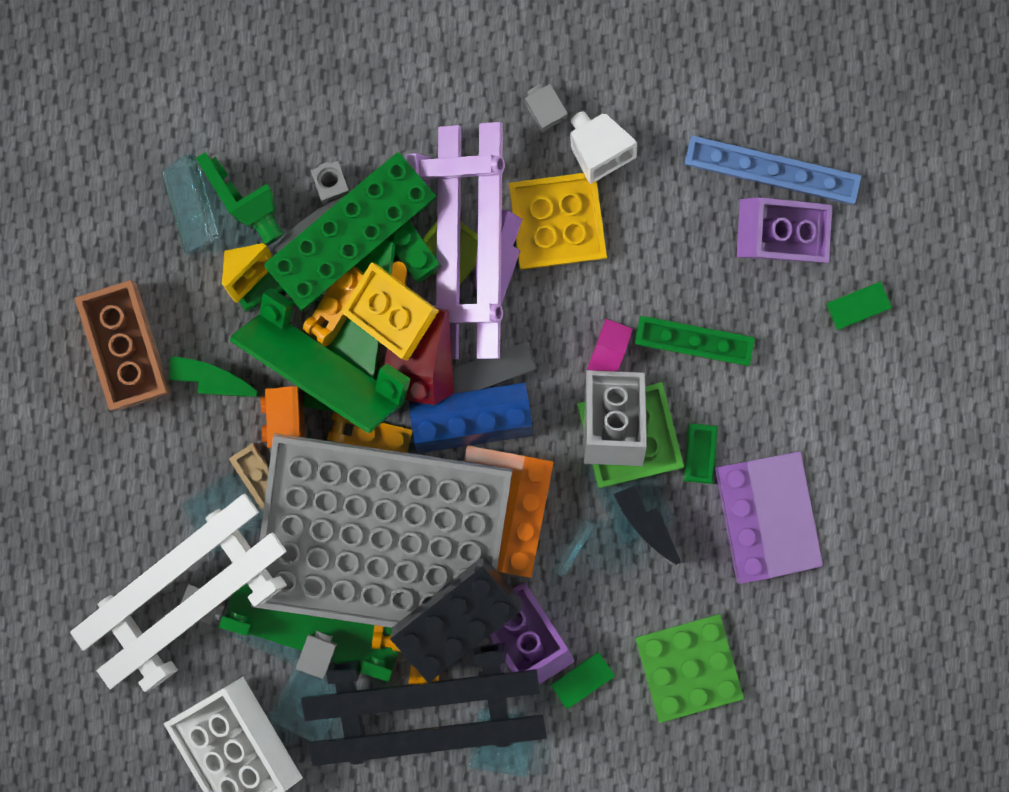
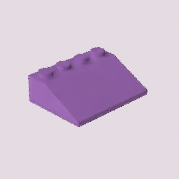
M801 451L714 467L737 583L742 584L823 566Z

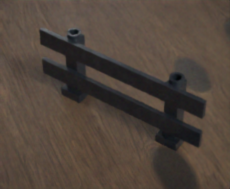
M503 642L475 647V667L482 666L483 676L357 690L356 681H358L361 672L360 661L330 663L326 672L328 684H335L337 693L302 697L304 721L341 717L344 738L309 742L312 766L344 762L357 765L365 763L370 759L489 745L503 748L515 742L547 739L544 714L510 718L508 697L540 694L537 669L503 673L502 663H505L507 655L506 645ZM483 700L488 701L490 721L365 735L362 715Z

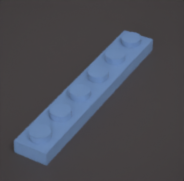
M692 135L684 162L685 166L849 205H854L856 202L861 175Z

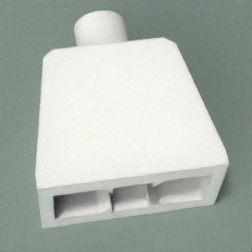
M582 111L571 119L572 125L576 128L570 134L571 148L590 184L637 158V142L607 114H601L591 120Z

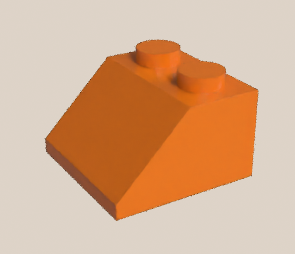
M298 386L265 389V396H261L260 399L261 413H266L267 425H262L263 443L267 442V447L272 448L274 433L305 438L304 407H302L303 390Z

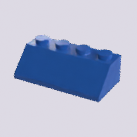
M525 383L455 393L436 405L409 401L412 431L418 453L533 436Z

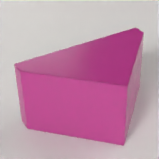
M605 319L587 370L618 372L633 328Z

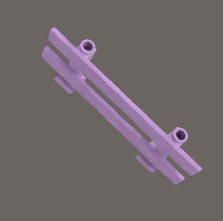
M480 123L479 156L461 157L462 126L438 127V159H431V157L417 153L406 154V161L427 186H430L431 179H438L437 260L442 267L437 270L436 305L432 306L447 309L449 312L452 359H459V324L477 323V359H500V330L503 318L501 306L502 173L505 168L502 157L503 123ZM479 176L477 304H459L461 177Z

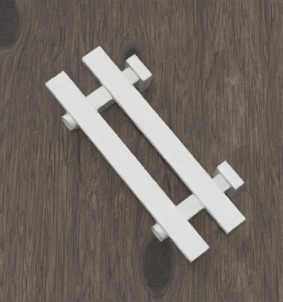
M246 493L242 494L222 511L217 509L205 518L207 521L205 525L116 596L109 595L97 604L99 609L70 631L83 651L87 650L111 630L124 649L96 670L109 689L114 688L137 669L144 676L138 682L144 692L157 687L168 679L178 669L172 661L163 663L157 653L246 583L253 591L248 596V599L254 607L267 602L287 586L281 576L272 578L266 570L269 565L287 552L274 532L267 535L251 548L238 530L259 513ZM220 544L232 561V564L146 632L142 633L130 615Z

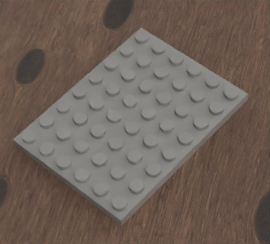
M274 433L260 541L274 532L287 552L269 565L266 570L272 578L281 576L287 586L267 602L255 607L392 628L482 556L497 571L512 469Z

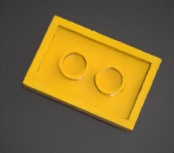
M371 262L341 313L398 357L408 361L439 310L382 267Z

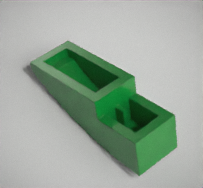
M170 356L169 380L198 382L199 394L260 397V392L226 370L205 362Z

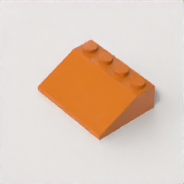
M468 445L464 462L512 469L497 571L531 578L554 462Z

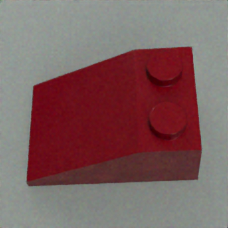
M437 308L439 310L408 361L401 359L387 348L384 365L387 363L410 378L405 400L436 405L454 394L449 312L447 309Z

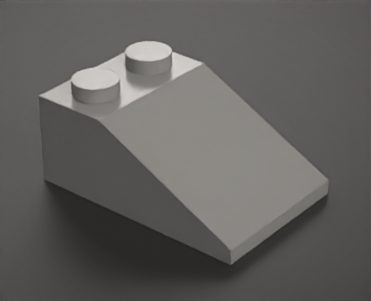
M586 370L584 464L643 466L647 448L645 373Z

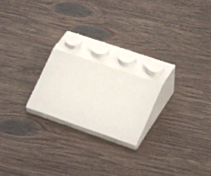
M244 677L232 682L164 723L203 792H285L303 778Z

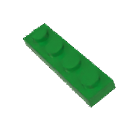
M639 316L634 345L749 367L755 337Z

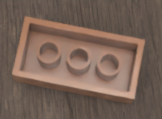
M129 280L75 297L109 410L116 412L170 395L171 390L137 283Z

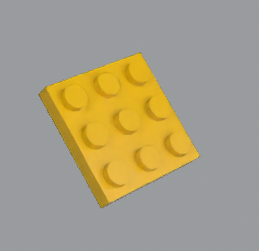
M579 173L509 183L512 213L522 218L516 237L517 249L520 250L518 256L520 270L607 259L597 181L590 184L585 174Z

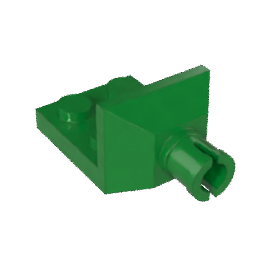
M204 152L196 157L197 162L229 214L250 229L254 228L266 246L284 236L283 230L280 229L274 219V215L277 214L276 195L268 184L243 198L236 186L231 181L227 183L224 179L229 175L216 156L211 158Z

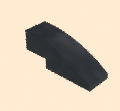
M636 485L614 493L613 496L621 512L639 536L657 553L673 564L681 563L659 509L656 507L646 511Z

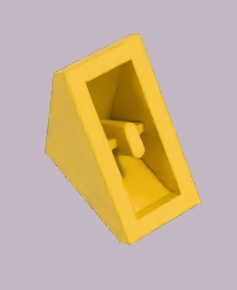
M264 243L224 251L222 285L236 303L268 273L264 264L273 255Z

